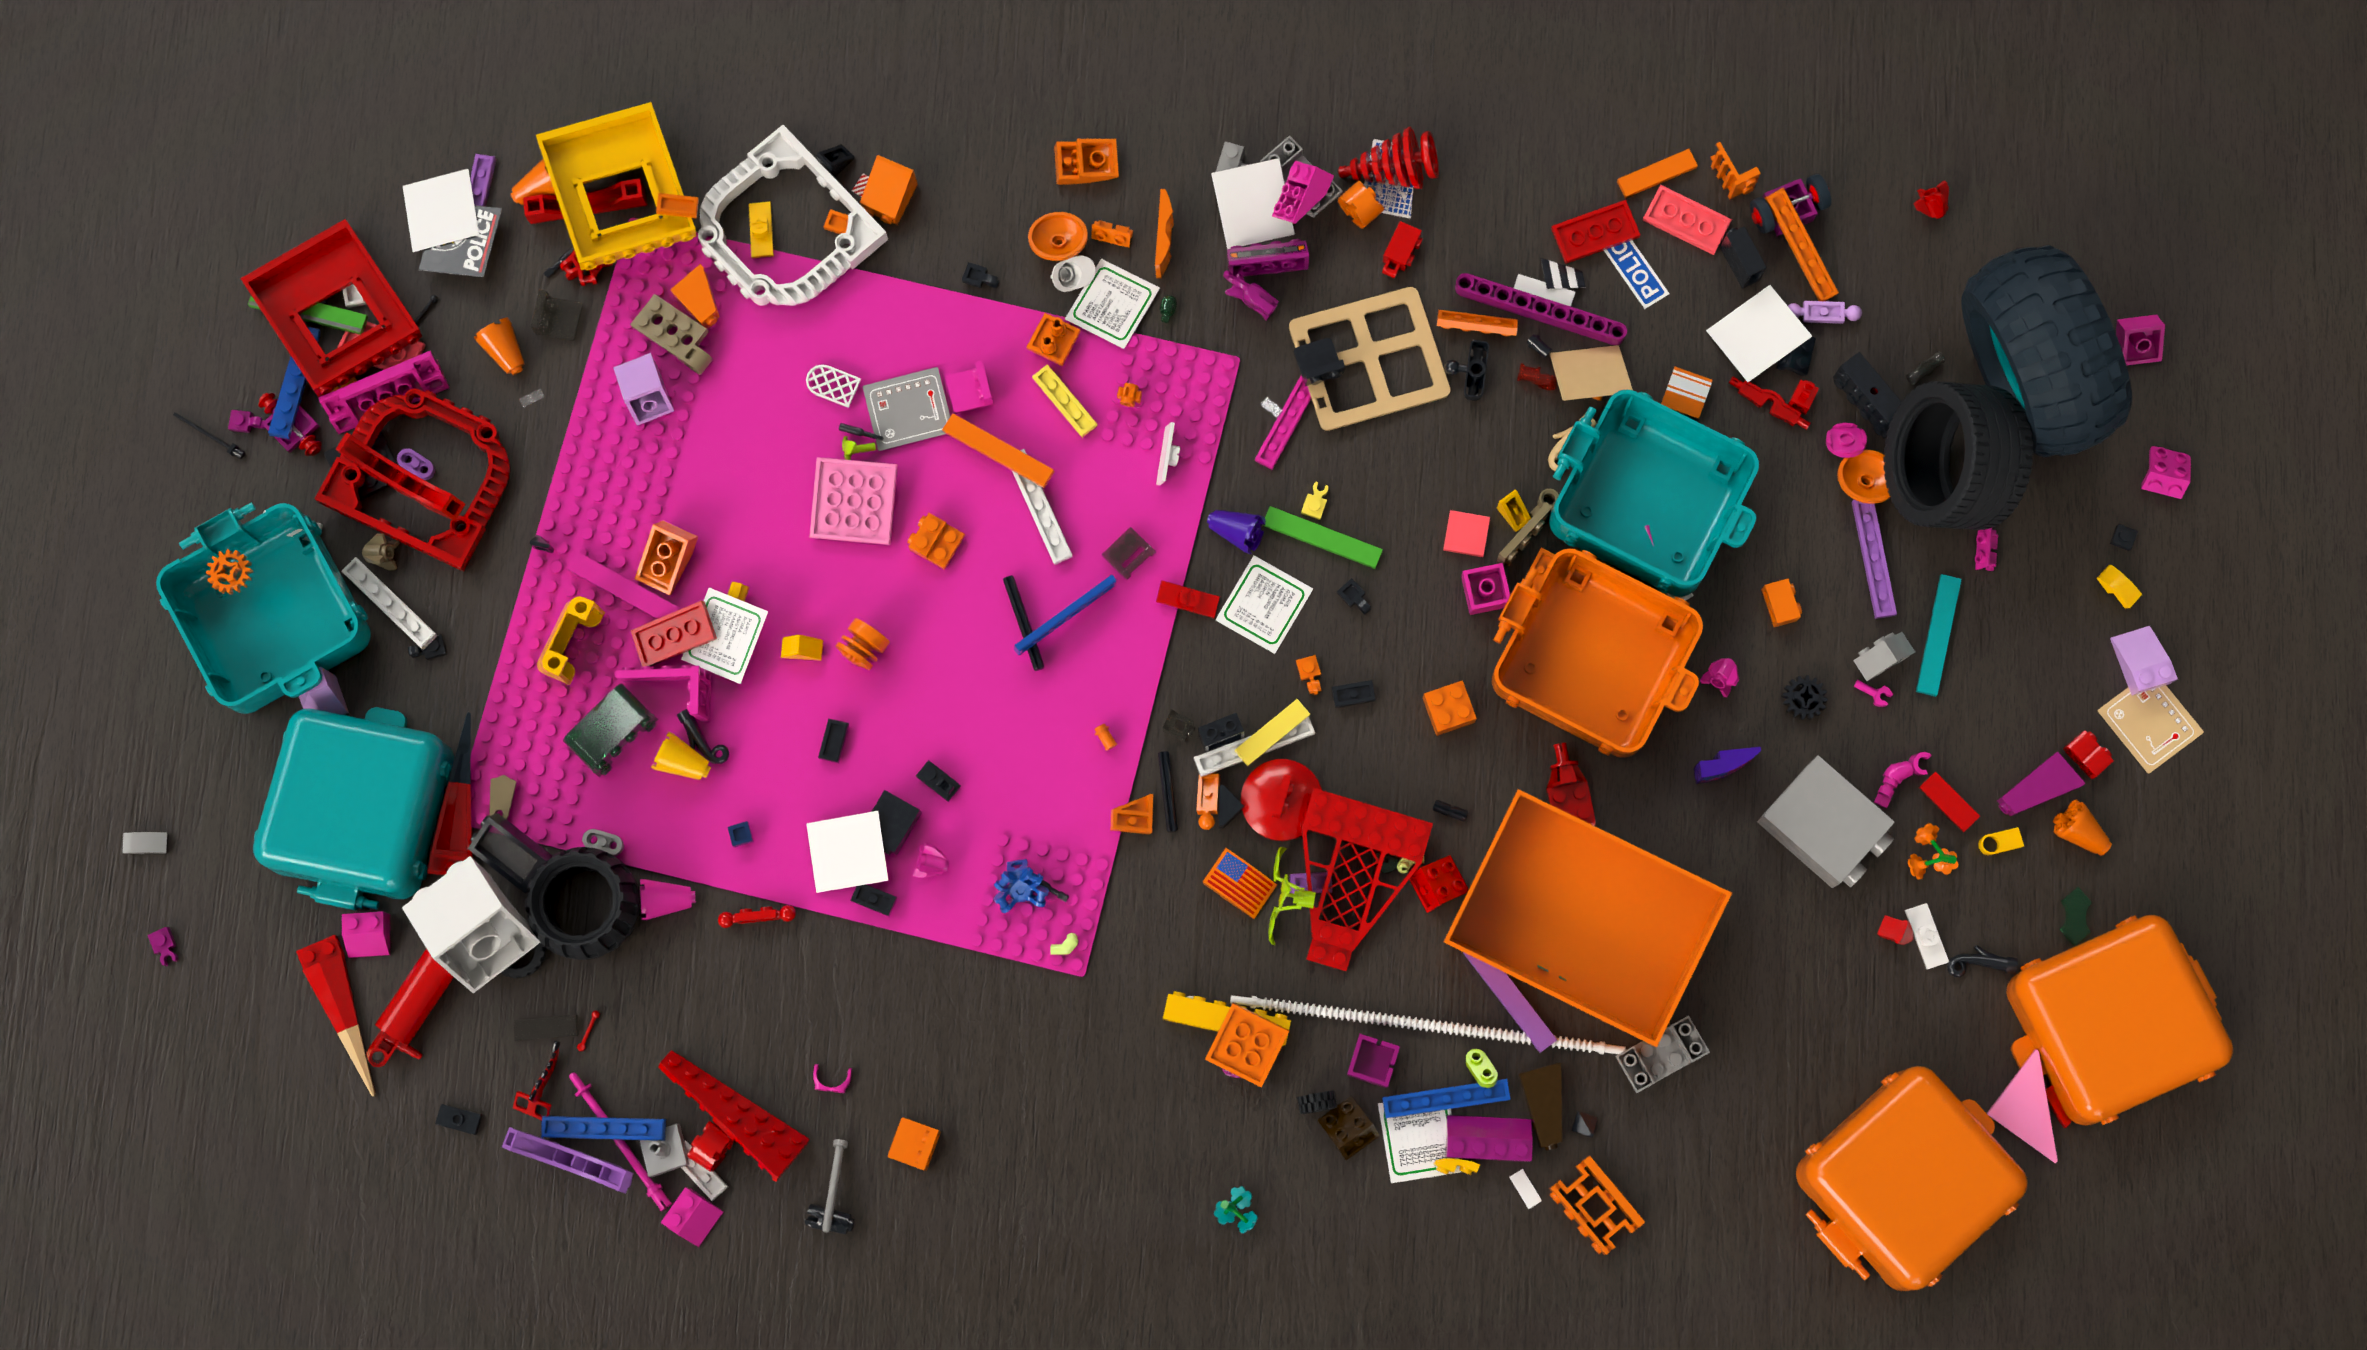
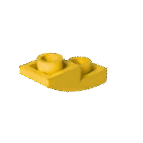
M2108 565L2097 577V580L2106 592L2114 593L2124 608H2131L2142 595L2138 588L2113 565Z
M1451 1158L1435 1160L1433 1164L1437 1166V1171L1447 1175L1449 1172L1453 1173L1456 1166L1460 1167L1459 1171L1469 1175L1472 1172L1477 1173L1480 1164L1471 1161Z

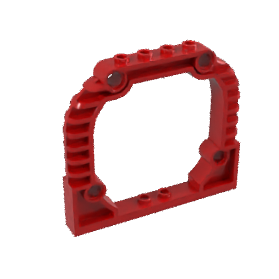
M414 388L408 390L405 396L394 395L381 399L367 409L352 433L355 438L372 448L383 427L395 417L405 414L411 418L419 419L430 415L470 434L475 445L488 454L489 466L485 479L464 516H458L455 521L451 520L449 530L431 536L428 543L409 535V531L400 526L396 529L390 526L391 523L383 518L377 520L360 512L363 506L358 495V488L363 485L365 475L358 465L342 454L340 458H336L315 500L333 511L380 533H384V535L464 572L486 530L485 526L508 484L510 463L506 450L499 441L500 435L495 426L490 423V419L482 415L476 417L472 415L473 412L465 407L459 409L454 406L455 403L444 398L442 401L436 398L437 395L429 390L423 392ZM415 397L421 398L418 404L411 403ZM492 431L493 434L490 438H484L485 432ZM356 472L357 477L354 480H349V475ZM460 524H466L464 531H457V527Z

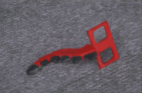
M554 1041L551 1059L536 1082L531 1094L527 1095L520 1091L516 1092L513 1109L542 1120V1115L536 1112L537 1105H541L547 1108L546 1116L550 1115L552 1105L539 1099L542 1097L544 1087L555 1068L559 1055V1041ZM518 1097L528 1100L527 1108L517 1104Z

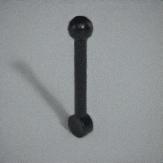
M436 295L430 297L428 304L414 320L416 325L430 306L438 301Z

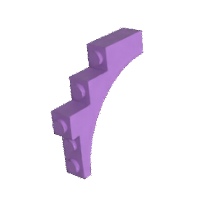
M509 1127L502 1145L503 1148L575 1173L623 1193L627 1192L632 1183L633 1173L623 1169L621 1166Z

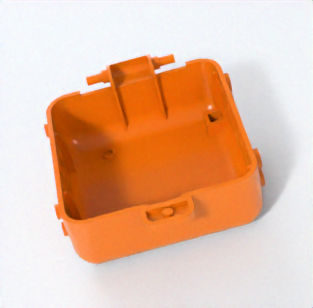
M1564 549L1554 555L1536 590L1532 589L1534 585L1532 582L1538 570L1531 567L1526 578L1522 579L1521 583H1517L1498 618L1500 621L1499 629L1493 640L1501 644L1506 632H1509L1511 628L1514 629V632L1492 675V686L1498 696L1505 699V703L1514 708L1518 706L1598 747V751L1607 756L1612 754L1620 758L1630 757L1636 754L1645 744L1664 706L1676 712L1683 711L1688 707L1699 685V679L1696 674L1684 667L1701 636L1703 622L1698 612L1689 607L1690 604L1679 597L1673 599L1596 560L1597 557L1591 552Z
M2136 915L2115 925L2116 929L2044 961L2038 958L2020 967L2022 971L2012 977L2008 983V1000L2026 1036L2012 1043L2011 1052L2019 1068H2021L2035 1049L2039 1051L2043 1075L2046 1074L2051 1085L2054 1086V1091L2066 1115L2070 1120L2079 1125L2087 1126L2098 1122L2104 1125L2119 1119L2117 1115L2193 1080L2197 1079L2198 1082L2215 1076V1071L2227 1065L2232 1058L2233 1045L2221 1022L2222 1018L2214 1000L2217 997L2198 960L2194 961L2192 956L2188 955L2183 943L2179 942L2169 922L2160 916L2146 915L2138 919Z
M1914 1066L1885 1077L1881 1081L1883 1085L1821 1142L1812 1144L1805 1151L1807 1155L1801 1159L1796 1169V1178L1799 1186L1831 1219L1828 1223L1824 1219L1821 1220L1812 1209L1806 1213V1216L1815 1225L1814 1228L1818 1231L1816 1235L1845 1267L1849 1266L1863 1280H1866L1870 1274L1861 1265L1862 1261L1858 1258L1863 1255L1881 1275V1278L1891 1288L1898 1291L1919 1290L1926 1286L1931 1287L1940 1281L1941 1273L2004 1214L2008 1215L2019 1206L2017 1202L2024 1196L2028 1184L2023 1169L1991 1135L1994 1132L1995 1125L1987 1113L1974 1100L1960 1101L1932 1070L1922 1066Z

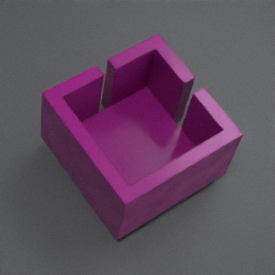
M1359 1034L1347 1076L1387 1088L1393 1068H1390L1389 1065H1395L1400 1046L1381 1041L1380 1046L1376 1045L1378 1039Z

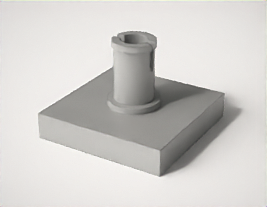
M676 1123L666 1127L665 1140L663 1141L640 1140L648 1177L652 1178L689 1165L680 1124Z

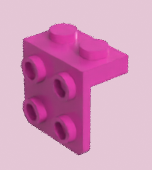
M2151 446L2149 450V470L2141 484V489L2182 499L2190 484L2191 457L2182 452Z

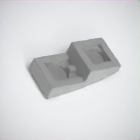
M167 832L123 833L122 854H166Z

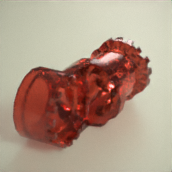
M1523 363L1520 364L1517 381H1531L1538 385L1539 388L1545 390L1556 389V376L1541 374V367L1533 368L1524 366Z

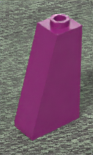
M2056 752L1997 800L1998 806L2004 814H2008L2011 817L2083 786L2085 782L2060 753Z

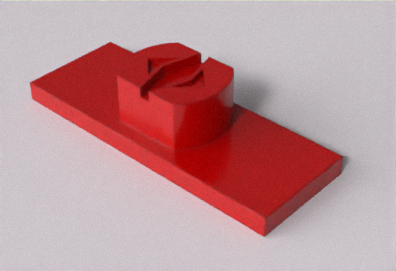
M1161 580L1156 602L1215 618L1220 597Z
M1934 772L1919 787L1963 832L1980 817L1937 772Z

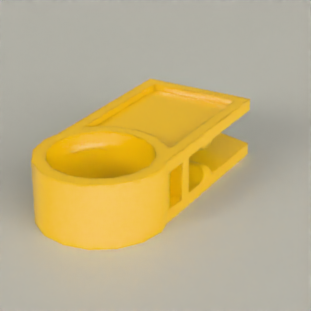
M2019 827L1987 834L1978 843L1980 851L1985 855H1993L2024 846ZM1986 837L1993 838L1996 841L1997 848L1994 852H1989L1984 848L1983 841Z

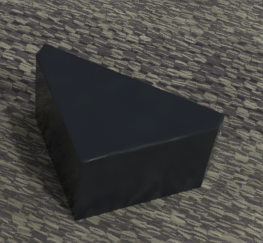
M842 144L821 151L816 155L819 163L834 178L855 158Z
M1220 785L1219 829H1223L1242 811L1244 806L1224 785Z

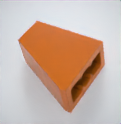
M700 264L670 290L697 322L707 328L713 326L720 316L707 273Z

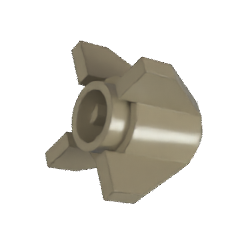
M384 533L376 534L365 544L362 556L368 563L376 564L386 570H396V563L391 559L394 557V549L400 542L397 540L387 542Z

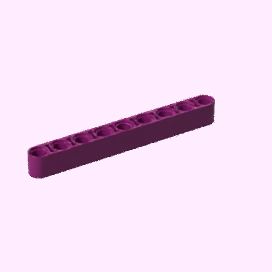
M1463 273L1456 280L1455 291L1462 297L1611 345H1620L1627 334L1626 326L1620 322L1471 274ZM1466 282L1469 284V287L1463 288L1460 286V283ZM1485 288L1488 290V293L1481 294L1479 289ZM1504 294L1508 299L1500 300L1498 295ZM1517 301H1525L1526 306H1519ZM1542 306L1545 312H1538L1536 307ZM1555 313H1562L1564 315V318H1557L1555 316ZM1574 319H1581L1583 321V324H1576L1574 322ZM1600 325L1603 330L1596 331L1593 326ZM1619 331L1622 336L1615 337L1612 332Z

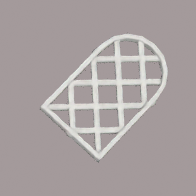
M828 365L813 367L808 372L806 378L807 387L813 394L849 408L861 382V378ZM821 368L822 373L815 376L814 371ZM823 368H828L831 370L824 372ZM835 371L843 375L837 377ZM833 372L835 378L828 381L826 374ZM824 376L826 382L819 384L817 378ZM846 377L848 383L841 386L839 379ZM848 377L856 380L850 382ZM815 380L817 386L810 388L809 381ZM836 381L839 387L831 389L829 383ZM856 383V386L853 390L851 385ZM827 385L829 391L822 393L820 387ZM849 386L851 392L844 395L842 388ZM818 388L820 394L813 390ZM840 389L842 396L835 398L833 392ZM831 393L832 398H829L825 395ZM851 395L849 401L847 402L846 397ZM843 398L844 401H845V404L842 403V402H839L838 400H840V399Z

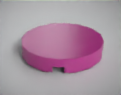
M1853 423L1836 424L1827 432L1826 446L1836 456L1844 458L1856 457L1866 448L1867 435L1862 428H1857V425Z

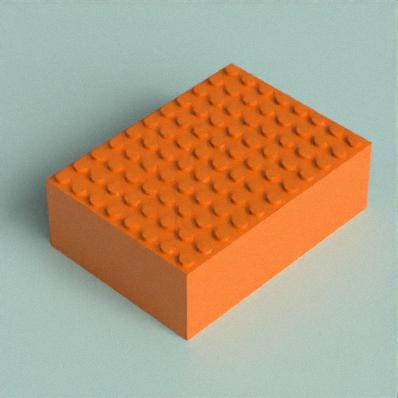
M1518 789L1444 943L1657 1047L1732 893ZM1539 965V966H1541V967L1547 969L1548 972L1545 971V970H1543V969H1541V968H1539V967H1537V966Z

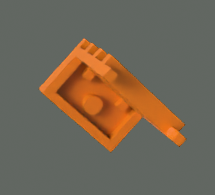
M1721 142L1716 143L1719 151L1716 152V155L1710 157L1712 160L1711 168L1718 170L1717 178H1722L1724 181L1723 189L1728 188L1730 191L1729 199L1742 193L1746 195L1752 192L1761 174L1759 169L1755 167L1739 175Z

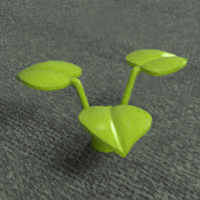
M1279 847L1274 863V882L1278 880L1282 882L1279 907H1274L1269 922L1268 936L1272 945H1276L1273 938V929L1279 912L1301 909V907L1313 909L1316 892L1304 890L1305 888L1289 882L1288 874H1285L1284 879L1280 877L1279 862L1281 856L1287 850L1285 847ZM1290 887L1298 890L1295 891L1294 894L1289 893L1291 891ZM1286 897H1292L1293 903L1297 904L1282 907Z

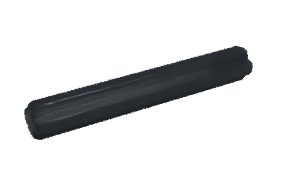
M1162 751L1158 753L1166 827L1168 832H1175L1178 830L1170 757L1168 751Z

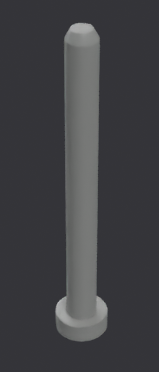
M841 1139L833 1141V1146L836 1148L822 1227L823 1232L831 1230L843 1151L848 1146V1142Z

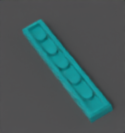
M1940 575L1916 692L1935 697L1938 695L1961 584L1960 578Z

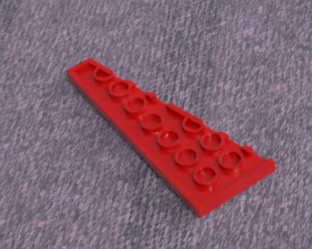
M671 1050L660 1062L658 1068L674 1083L680 1085L689 1098L692 1097L700 1104L699 1108L702 1111L706 1110L713 1117L712 1121L732 1141L738 1142L744 1148V1152L748 1156L751 1155L759 1163L758 1166L762 1170L765 1168L773 1176V1181H778L808 1145L809 1138Z

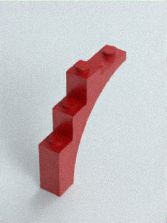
M347 432L335 449L373 478L388 484L399 493L416 500L428 510L455 521L466 505L453 494L405 470Z

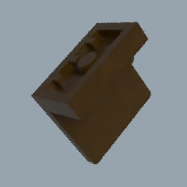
M1349 1097L1339 1104L1337 1108L1332 1109L1318 1119L1319 1124L1334 1142L1345 1160H1348L1380 1136L1373 1123L1353 1097Z

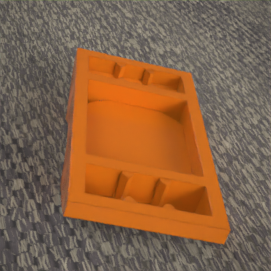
M1161 189L1155 258L1156 278L1163 276L1172 257L1169 251L1172 228L1174 226L1173 210L1166 189Z

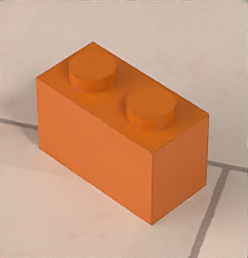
M1784 579L1764 585L1761 590L1773 626L1778 627L1798 621L1801 617L1802 609L1799 602L1796 603L1794 597L1796 591L1793 583L1790 584L1789 579Z

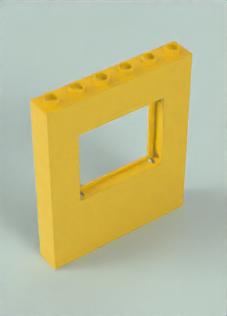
M651 102L536 134L537 142L581 270H592L597 265L604 263L612 264L621 258L629 259L638 253H650L655 248L662 246L670 247L676 242H687L696 237V229L692 218L660 214L599 231L583 184L643 167L656 208L658 193L683 195Z

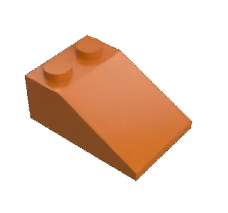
M666 521L653 524L635 579L661 592L672 595L693 554L698 536Z

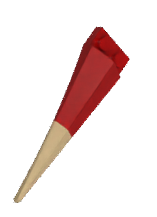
M333 935L297 950L296 953L302 965V971L366 1087L374 1097L376 1093L358 1024L345 955L337 935Z

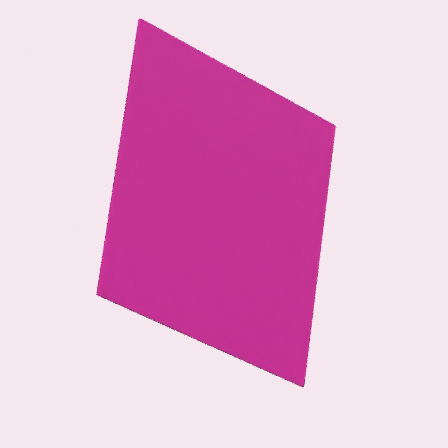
M630 218L628 222H631V221H634V220H638V219H637V218ZM696 232V237H693L690 241H679L670 247L662 246L655 248L650 253L642 252L629 259H618L536 535L541 536L551 545L554 552L536 550L533 547L531 549L471 752V827L481 829L483 819L488 815L490 816L491 779L505 775L517 781L507 821L538 844L562 850L585 847L582 841L584 833L590 829H597L617 835L623 840L624 849L615 857L627 866L1083 977L1086 974L1121 831L1110 830L1111 810L1129 803L1178 609L1156 602L1160 583L1163 580L1184 586L1240 364L1239 357L1133 333L1123 349L1065 320L1066 317L1047 313L1053 317L1061 318L1062 321L1081 331L1066 361L1061 366L1027 349L1032 335L1046 312L859 269L852 270L851 268L819 293L818 296L806 303L790 306L775 305L769 302L761 306L754 303L751 298L746 299L740 292L741 288L737 284L734 286L727 278L728 274L725 271L721 272L715 266V260L712 257L708 258L701 249L703 247L698 238V232ZM708 236L705 240H711L714 236ZM726 239V246L754 275H767L776 284L792 283L805 276L821 262L820 260L773 250L774 256L752 258L750 244ZM700 264L707 273L720 316L713 326L706 328L709 333L698 345L699 348L713 358L701 375L680 362L677 357L630 325L654 294L697 322L674 297L670 289ZM760 290L756 294L762 295L765 291ZM657 317L654 320V324H660L663 321V317ZM672 327L669 330V334H675L678 327ZM687 337L684 340V345H689L693 338ZM651 353L661 374L674 412L637 426L624 402L613 367ZM982 360L993 405L955 414L945 376L976 368L974 362ZM1047 364L1098 424L1096 428L1083 438L1032 378L1034 374ZM817 365H828L861 378L849 408L813 394L806 383L808 372ZM937 367L950 416L953 413L1018 450L1025 449L1028 456L1054 469V474L1046 487L1042 489L1073 557L1054 565L1012 470L948 434L879 451L875 439L839 431L840 423H844L874 434L863 386ZM821 368L814 371L815 376L822 373ZM823 368L824 372L831 370L828 368ZM835 371L837 377L843 375ZM833 372L826 374L828 381L835 378ZM824 376L817 378L819 384L826 382ZM846 377L839 379L841 386L848 383ZM848 377L850 382L856 380ZM815 380L809 381L810 388L817 386ZM836 381L829 383L831 389L839 387ZM856 383L851 385L853 390L856 386ZM1125 383L1139 386L1138 391L1142 392L1140 403L1135 402L1134 407L1120 404L1121 399L1117 398L1119 387L1124 388ZM827 385L820 387L822 393L829 391ZM849 386L842 388L844 395L851 392ZM818 388L813 390L820 394ZM840 389L833 392L835 398L842 396ZM831 393L825 395L829 398H832ZM851 395L846 397L847 402L849 401ZM843 398L840 399V400H838L839 402H842V403L845 404V401H844ZM1170 422H1173L1175 425L1171 445L1180 446V452L1177 454L1179 456L1178 463L1175 467L1168 465L1166 481L1161 485H1156L1165 427ZM844 436H848V440L856 442V445L875 443L876 446L875 451L852 454L851 460L898 465L890 545L809 538L817 457L845 460L844 451L842 450ZM641 447L647 454H643L638 448ZM630 448L632 450L630 454L623 458L622 463L615 470L617 474H612L610 471ZM928 513L940 518L951 527L965 534L945 570L913 553L908 547L910 544L907 542L913 532L917 533L920 528L918 526L919 520L923 515L927 516ZM660 521H666L698 536L693 554L672 595L661 592L635 579L652 526ZM576 551L680 609L701 600L704 601L708 588L727 595L731 583L737 582L749 587L745 599L746 603L768 611L741 684L706 670V673H711L710 721L702 722L697 718L695 719L711 751L717 745H724L729 751V757L726 762L714 764L709 761L708 766L711 769L706 778L702 777L701 780L651 768L653 764L657 765L654 759L663 741L666 738H670L666 736L669 731L690 746L687 732L676 716L681 711L687 709V702L690 700V692L688 691L689 680L623 682L621 679L616 678L615 671L622 670L623 667H633L635 670H642V664L630 630L654 621L656 618L567 570L566 568ZM1010 575L1014 576L1032 631H1035L1110 575L1115 577V587L1037 643L1044 663V669L1034 670L1028 651L1021 655H1017L1014 651V645L1021 641L1023 637L1003 578ZM580 596L594 601L605 614L596 627L591 628L580 623L577 624L563 653V656L569 658L567 662L575 668V676L571 684L568 685L541 673L537 668V662L564 606L573 598ZM854 618L867 623L890 641L883 653L875 650L872 651L878 659L877 662L867 658V661L873 665L871 670L856 666L847 660L835 647L837 642L847 646V643L841 639L842 635L852 639L853 635L847 628ZM804 635L823 640L822 661L781 658L783 637ZM680 654L652 667L654 669H662V666H673L675 669L681 668L682 665H696L681 660L683 654ZM828 718L849 723L839 763L818 758ZM1104 723L1110 727L1108 730L1115 742H1117V745L1108 751L1105 750L1098 735L1095 736L1096 732L1094 730ZM695 745V751L698 752L700 755L703 756V754L699 751V749H698L697 746ZM719 750L716 754V757L718 758L722 756L721 750ZM928 760L961 785L949 802L916 777ZM884 790L922 812L897 855L891 853V855L884 853L888 881L866 884L897 897L889 917L851 902L850 900L856 886L816 893L807 823L871 812ZM585 792L608 818L591 821ZM499 811L498 814L503 816V812ZM748 821L754 842L733 847L728 826ZM492 826V828H491L490 831H489V832H493V833H497V834L504 835V834L501 833L499 830H497L494 826ZM597 837L591 839L592 844L597 842ZM614 842L611 844V849H615L617 847V843ZM925 843L933 844L946 855V860H949L947 871L943 872L942 875L924 878L913 876L917 866L920 845L925 846ZM1027 859L1028 867L1033 869V873L1043 875L1044 881L1048 882L1056 890L1067 894L1069 898L1065 902L1049 891L1048 896H1045V907H1038L1030 901L1016 903L1010 911L1002 913L1000 910L1001 906L993 900L1000 892L995 888L994 883L1002 878L1001 874L1004 871H1007V862ZM1015 865V866H1013V867H1015V869H1016V868H1019V867L1022 866V865ZM1010 895L1006 897V901L1011 899ZM1069 933H1075L1078 936V945L1070 954L1051 955V944H1062Z

